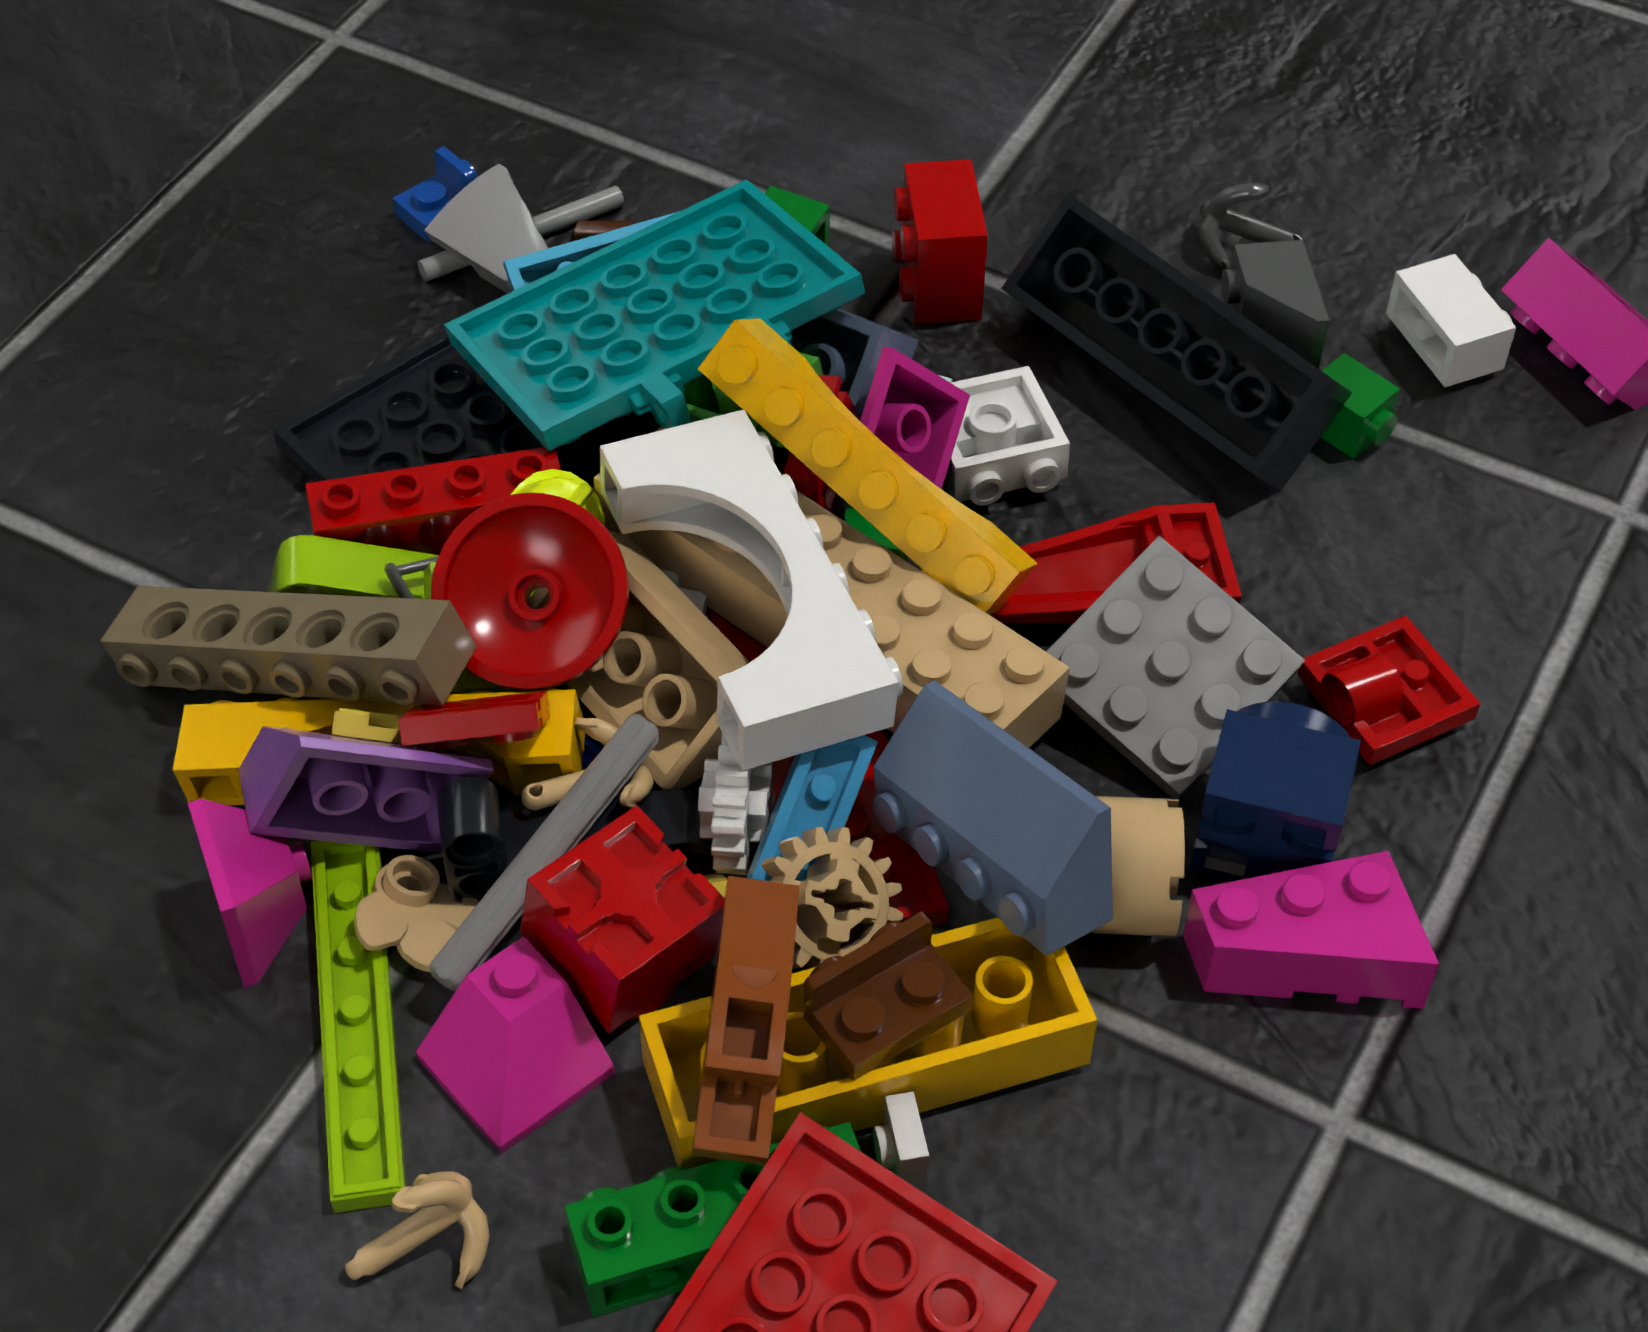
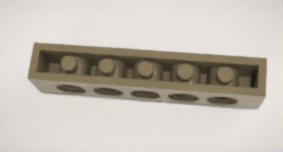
M137 586L100 640L116 663L118 673L130 684L140 687L161 686L185 688L188 690L233 691L240 694L262 693L287 695L295 698L306 696L335 698L344 701L363 700L392 702L400 705L421 704L436 706L444 705L477 647L450 600Z

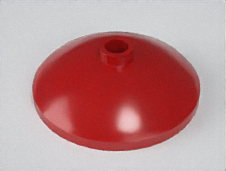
M520 493L501 497L483 505L468 515L454 529L442 547L434 568L431 600H450L477 647L465 666L467 669L484 680L502 687L517 690H541L556 687L576 679L595 666L604 657L616 640L625 619L629 600V581L625 561L619 546L607 528L593 514L580 505L562 497L544 493ZM537 588H547L549 591L548 603L543 608L532 609L529 604L530 594Z

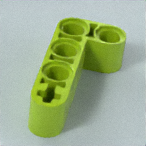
M297 535L283 541L278 548L267 592L399 598L384 571L385 565L394 563L396 566L438 557L439 555L314 535ZM419 571L402 575L406 586L415 599H425L424 572Z

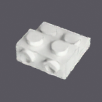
M1029 366L951 382V384L970 395L944 480L953 498L959 502L971 500L976 505H989L997 501L1004 492L1028 487L1032 492L1042 493L1054 488L1060 479L1067 478L1070 442Z

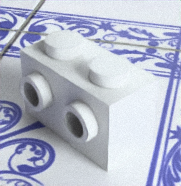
M1456 254L1399 270L1395 273L1386 314L1444 387L1504 369L1514 339L1516 326L1513 324L1509 314L1501 310L1482 287L1479 278L1466 268Z

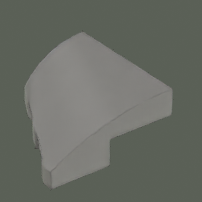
M497 164L474 179L452 198L424 231L434 243L470 264L481 278L508 294L512 292L503 262L548 249V246L539 233L528 207L517 191L511 174L507 168Z

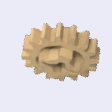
M823 827L803 831L802 840L795 836L785 839L778 844L783 857L775 856L764 859L761 864L765 872L772 877L771 882L799 885L792 969L801 968L806 964L807 970L816 967L829 957L835 955L843 957L868 943L871 937L886 923L903 919L901 911L889 906V897L902 891L901 884L885 883L882 875L892 864L891 860L887 857L872 861L868 856L872 850L873 840L866 837L855 840L850 844L849 828H836L829 830L827 834ZM817 858L816 864L808 866L807 878L803 881L795 880L801 869L808 862ZM822 893L823 899L813 897L812 895ZM834 907L844 911L835 913ZM855 925H860L858 932L849 942L850 929ZM849 942L845 946L840 948L841 943Z

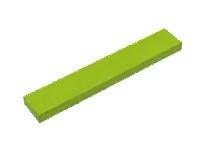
M311 841L330 1202L333 1212L340 1213L392 1205L394 1195L401 1188L406 1187L389 950L385 948L369 951L363 947L356 935L354 921L358 903L366 896L374 893L373 886L376 876L382 868L381 847Z

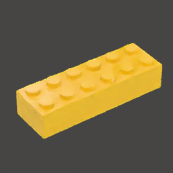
M999 917L932 935L931 944L974 994L972 1010L855 1081L850 1078L804 1019V981L809 977L814 968L792 973L781 1076L777 1085L770 1145L781 1142L800 1112L816 1123L829 1128L850 1122L853 1132L884 1123L885 1096L914 1091L918 1111L921 1113L1090 1064L1098 1019L1065 947L1046 956L1025 938L1010 932ZM711 996L639 1015L642 1058L676 1164L677 1166H684L689 1169L721 1160L691 1155L708 1033Z

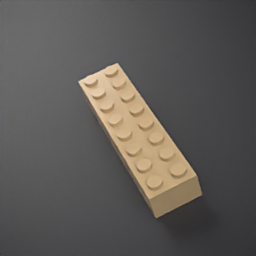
M660 427L656 431L664 430V428ZM599 473L594 477V492L599 497L605 514V527L608 531L622 534L601 493ZM796 490L798 505L805 518H813L820 529L823 549L832 564L839 563L843 568L848 581L849 595L858 610L865 609L869 614L875 630L876 643L885 658L892 657L899 667L903 680V694L897 697L894 726L886 729L895 733L923 686L934 680L1028 748L1061 718L1070 671L1069 666ZM647 530L624 534L628 535L660 570L673 571L678 574L681 588L703 593L707 596V607L769 648L780 634L786 623L787 615L777 591L767 577L752 562L738 552L712 539L680 531Z

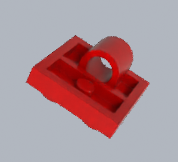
M1406 615L1303 658L1305 662L1297 673V676L1329 716L1344 728L1350 738L1361 740L1359 753L1369 766L1475 720L1481 704Z

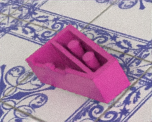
M1389 851L1192 889L1183 937L1204 992L1291 999L1294 991L1335 994L1336 1002L1358 1004L1360 997L1398 999L1401 1000V1005L1404 1008L1424 1009L1439 967V962Z

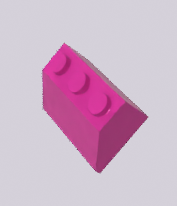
M1548 238L1501 289L1516 304L1510 311V314L1533 334H1536L1542 328L1552 337L1553 340L1546 346L1547 349L1570 369H1573L1578 363L1591 374L1584 383L1607 404L1611 405L1618 398L1635 410L1647 405L1648 320L1594 271Z

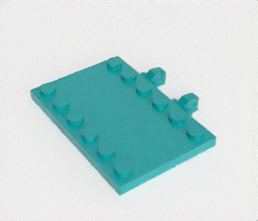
M746 179L444 324L451 345L548 451H551L561 445L570 444L578 440L583 434L615 418L624 417L633 411L638 416L651 411L656 422L664 429L691 423L687 404L682 393L685 391L684 386L689 381L703 375L697 368L734 320L761 318L791 345L790 340L793 339L791 331L823 314L837 311L845 303L865 294L860 272Z

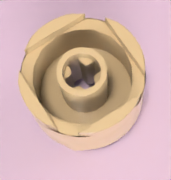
M1095 796L1111 807L1113 920L1091 931V933L1175 937L1179 929L1183 900H1170V895L1177 894L1179 878L1184 879L1185 867L1184 819L1182 808H1178L1179 800Z

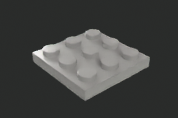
M1158 536L1046 651L1070 667L1064 704L1172 799H1179L1213 763L1226 710L1238 711L1255 703L1270 702L1305 662L1299 654L1161 536Z

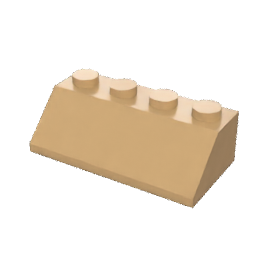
M609 531L621 550L628 573L629 600L625 619L616 640L604 657L587 672L565 684L570 689L576 690L577 697L596 718L604 720L618 729L628 716L633 714L641 715L647 721L653 723L659 730V740L641 765L651 771L653 780L662 790L685 788L703 777L706 758L718 759V748L722 742V731L717 723L718 676L733 672L750 662L628 535ZM537 588L529 599L532 609L543 608L548 603V589Z

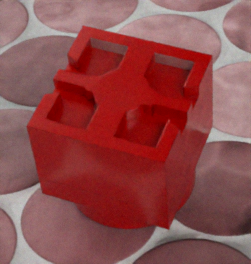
M638 805L527 879L520 935L524 936L568 983L583 1012L593 1016L608 1033L627 1020L639 1018V1015L653 1012L661 1007L672 996L679 982L713 959L719 943L725 899L701 873L693 874L686 866L687 858L679 849L673 852L663 842L664 833Z

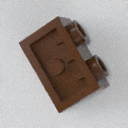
M920 912L904 922L893 921L884 925L871 937L868 943L843 957L835 955L822 961L804 981V1019L853 1081L970 1012L973 1008L974 994L931 944L933 923L924 912Z

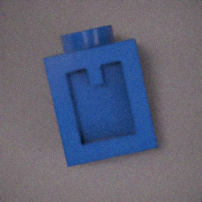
M445 146L434 151L436 175L392 198L395 215L426 242L431 241L424 229L452 198L478 177L474 167L467 160H460Z

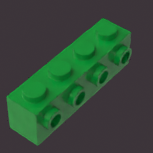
M850 1122L830 1128L821 1125L861 1151ZM780 1142L770 1145L769 1159ZM721 1159L690 1169L684 1166H676L658 1172L649 1181L619 1190L613 1187L599 1188L585 1194L578 1202L564 1205L569 1241L592 1318L681 1292L765 1165Z

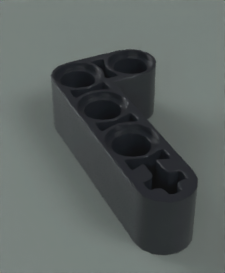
M461 777L444 784L437 792L436 801L442 855L449 894L452 899L462 903L463 897L476 898L480 902L557 805L539 810L523 809L501 812L498 790L495 784L487 779ZM684 788L649 792L642 801L637 803L639 808L664 833L663 842L673 852L679 849L686 856V866L693 874L704 870L710 864L712 855L710 841L699 837V795L692 790ZM615 796L578 844L632 809V807L621 805L620 796Z

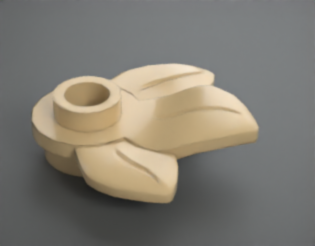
M402 855L394 858L389 864L381 868L374 882V893L366 896L358 903L354 918L355 932L358 940L367 950H381L397 945L401 957L417 969L431 972L429 968L430 962L479 901L476 898L466 897L462 898V902L454 901L449 894L448 885L440 883L439 873L429 861L414 855Z

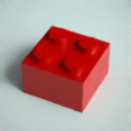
M972 159L904 163L903 187H894L893 194L896 222L902 221L901 230L892 231L894 263L904 264V268H899L901 302H911L915 325L982 320L988 234Z

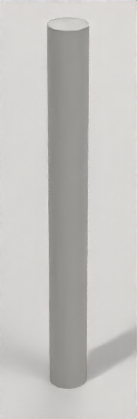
M615 185L534 216V223L541 236L544 237L573 226L578 221H586L624 206V198L619 187ZM447 250L417 262L419 272L425 282L470 265Z

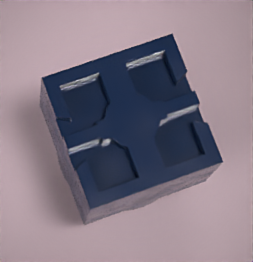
M1271 701L1248 705L1238 711L1227 709L1205 792L1189 871L1232 882L1333 862L1344 823L1361 740L1350 738L1341 725L1324 713L1300 704Z

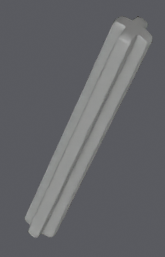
M638 714L628 716L430 962L431 975L440 984L456 992L465 976L483 964L523 913L527 879L579 843L657 745L659 730L653 723Z

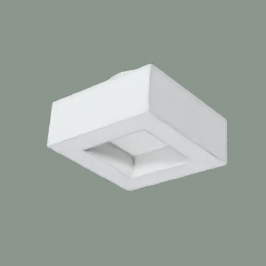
M914 1091L885 1096L884 1125L873 1126V1140L877 1162L887 1169H892L894 1174L920 1191H926L929 1152Z

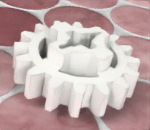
M723 733L721 746L719 745L718 759L706 758L704 764L703 780L699 788L698 811L700 812L699 837L705 840H713L711 855L714 856L713 870H716V873L747 875L752 864V855H755V843L761 842L774 809V763L742 771Z

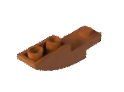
M728 876L691 1155L766 1165L769 1159L777 1085L781 1076L790 997L799 885Z

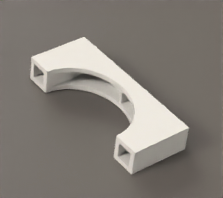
M744 409L600 446L601 493L622 534L647 530H671L712 539L733 549L752 562L771 582L783 603L787 620L780 634L770 647L747 665L733 672L718 676L717 723L742 771L894 726L897 697L903 694V680L899 667L892 657H884L876 643L875 630L869 614L865 609L858 610L849 595L848 581L843 568L839 563L832 564L823 549L822 535L816 521L813 518H805L798 505V496L791 477L788 474H780L774 463L773 451L767 435L764 432L757 433Z

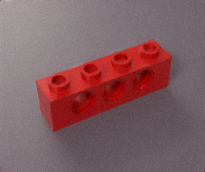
M545 447L305 484L314 536L439 555L454 529L476 509L498 498L509 496L521 482L535 472L561 469L556 449L548 451Z

